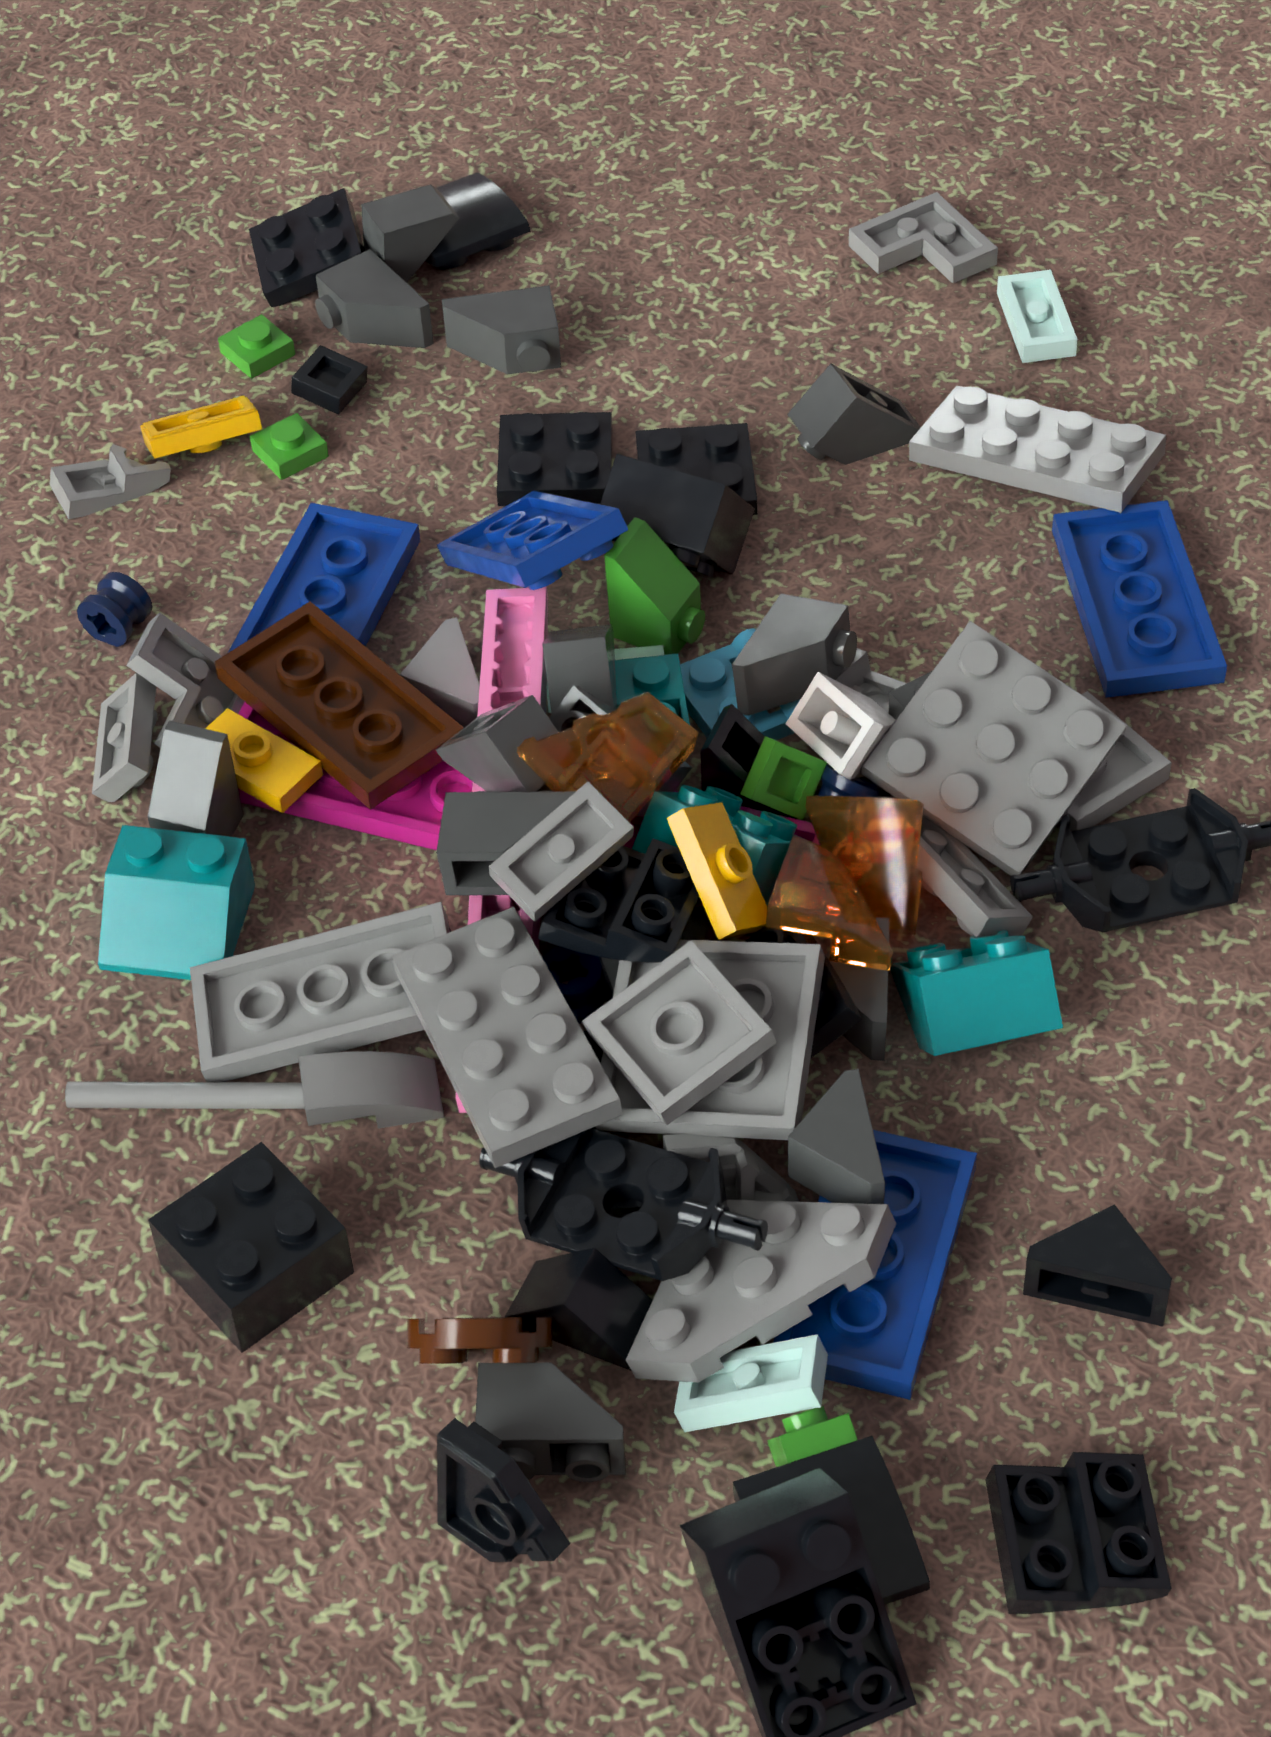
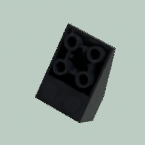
M817 1468L680 1525L703 1597L762 1737H842L917 1704L849 1494L823 1470Z

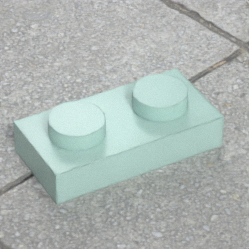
M1043 270L998 276L997 295L1022 363L1076 356L1078 339L1052 271Z
M818 1334L730 1351L720 1357L724 1368L701 1382L679 1381L674 1414L684 1432L820 1408L828 1354Z

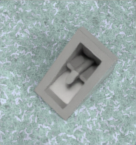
M457 617L446 619L400 675L460 725L466 727L478 715L480 684Z

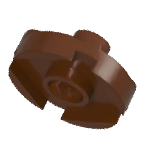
M522 1317L435 1319V1333H425V1318L407 1319V1348L419 1349L420 1364L467 1362V1349L493 1348V1363H535L539 1361V1347H552V1317L536 1318V1332H523Z

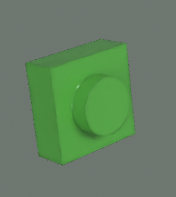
M262 314L218 337L220 353L251 379L295 355L293 340Z
M298 413L250 435L252 451L280 480L329 457L327 442Z
M765 736L743 786L741 795L803 820L827 762Z
M821 1406L820 1408H814L782 1419L786 1434L769 1439L767 1442L776 1467L857 1441L858 1439L849 1413L828 1420L825 1408Z

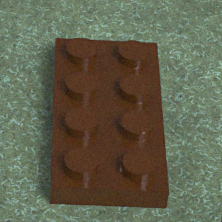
M311 601L215 661L217 676L220 681L299 749L321 760L322 769L370 810L441 763L443 760L436 749L464 728Z

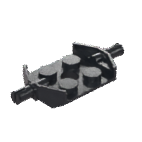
M1196 788L1189 789L1187 806L1075 831H1070L1069 816H1064L1061 820L1053 864L1048 865L1044 870L1011 875L1010 885L1012 894L1019 902L1052 894L1055 902H1062L1082 927L1102 933L1238 903L1245 861L1251 860L1252 850L1271 846V820L1249 825L1239 823L1234 815ZM1147 865L1159 869L1164 876L1157 880H1145L1142 876L1132 873L1131 870L1138 866Z
M590 1128L497 1168H494L485 1148H482L479 1164L482 1169L515 1177L518 1186V1219L525 1239L570 1253L596 1248L615 1267L661 1281L688 1274L711 1246L718 1248L723 1239L751 1247L753 1250L758 1251L762 1248V1242H765L767 1237L768 1223L766 1220H758L734 1213L727 1207L723 1168L718 1150L715 1148H710L708 1152L710 1162H706ZM622 1200H638L643 1203L637 1212L629 1213L623 1218L609 1215L611 1207Z

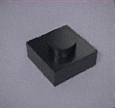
M320 345L292 376L291 393L339 415L367 383L368 366Z

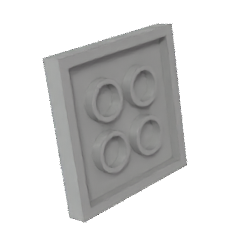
M969 621L864 762L861 774L1010 876L1021 875L1122 737L1127 725L972 621Z
M680 940L675 951L690 940ZM692 940L772 1029L777 1043L667 1126L603 1052L601 1065L620 1098L623 1115L595 1127L598 1131L682 1133L714 1137L788 1140L790 1133L802 1121L825 960L821 944ZM619 960L613 997L660 962L646 963Z

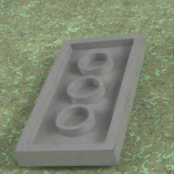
M956 385L909 441V461L1122 513L1165 455L1166 434L1145 430L1136 424H1119L1094 418L1081 411L1068 412L1042 406L1030 399H1013L987 393L978 387H961Z
M442 902L190 967L200 1067L206 1082H226L299 1063V1056L341 1052L424 1030L395 973L391 956L450 932L448 918Z
M515 907L391 956L395 973L494 1168L623 1115L617 1092Z

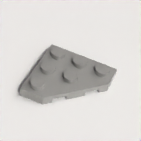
M727 1200V1207H729L731 1212L767 1221L768 1232L765 1242H762V1248L757 1251L751 1247L723 1239L718 1248L711 1246L688 1274L661 1281L626 1358V1362L635 1378L701 1382L724 1368L720 1357L755 1336L763 1345L810 1317L812 1313L808 1305L843 1284L849 1292H852L875 1278L896 1225L888 1204Z

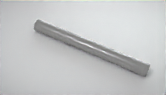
M68 1081L65 1089L67 1108L305 1109L302 1084L300 1082Z

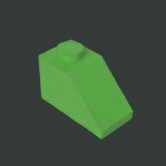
M634 517L627 526L628 530L618 537L613 544L614 546L604 555L610 624L613 627L614 638L637 647L663 645L664 655L678 654L686 643L692 644L698 639L705 623V611L701 609L700 583L646 521Z

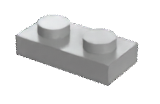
M135 673L101 703L92 794L107 802H115L132 787L137 788L142 785L149 776L153 766V756L150 755L152 730L157 721V712L154 710L156 686L138 673Z
M588 781L489 865V875L535 922L633 837L634 827Z

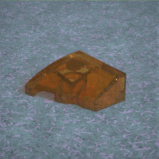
M646 692L621 702L620 706L610 713L604 715L592 713L574 720L573 727L536 741L534 736L525 739L517 748V754L554 792L577 791L589 781L630 823L652 798L654 791H658L694 751L698 731L653 695Z
M807 796L806 809L849 928L859 930L876 917L889 918V933L916 935L922 871L917 868L924 806L919 800L852 796Z
M793 836L767 905L766 927L831 938L829 961L890 971L893 951L851 872L839 858L827 849L814 842Z

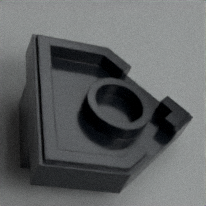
M454 1418L437 1434L438 1525L490 1562H511L520 1554H527L531 1561H554L571 1543L515 1460L502 1451L503 1441L474 1421L467 1427Z

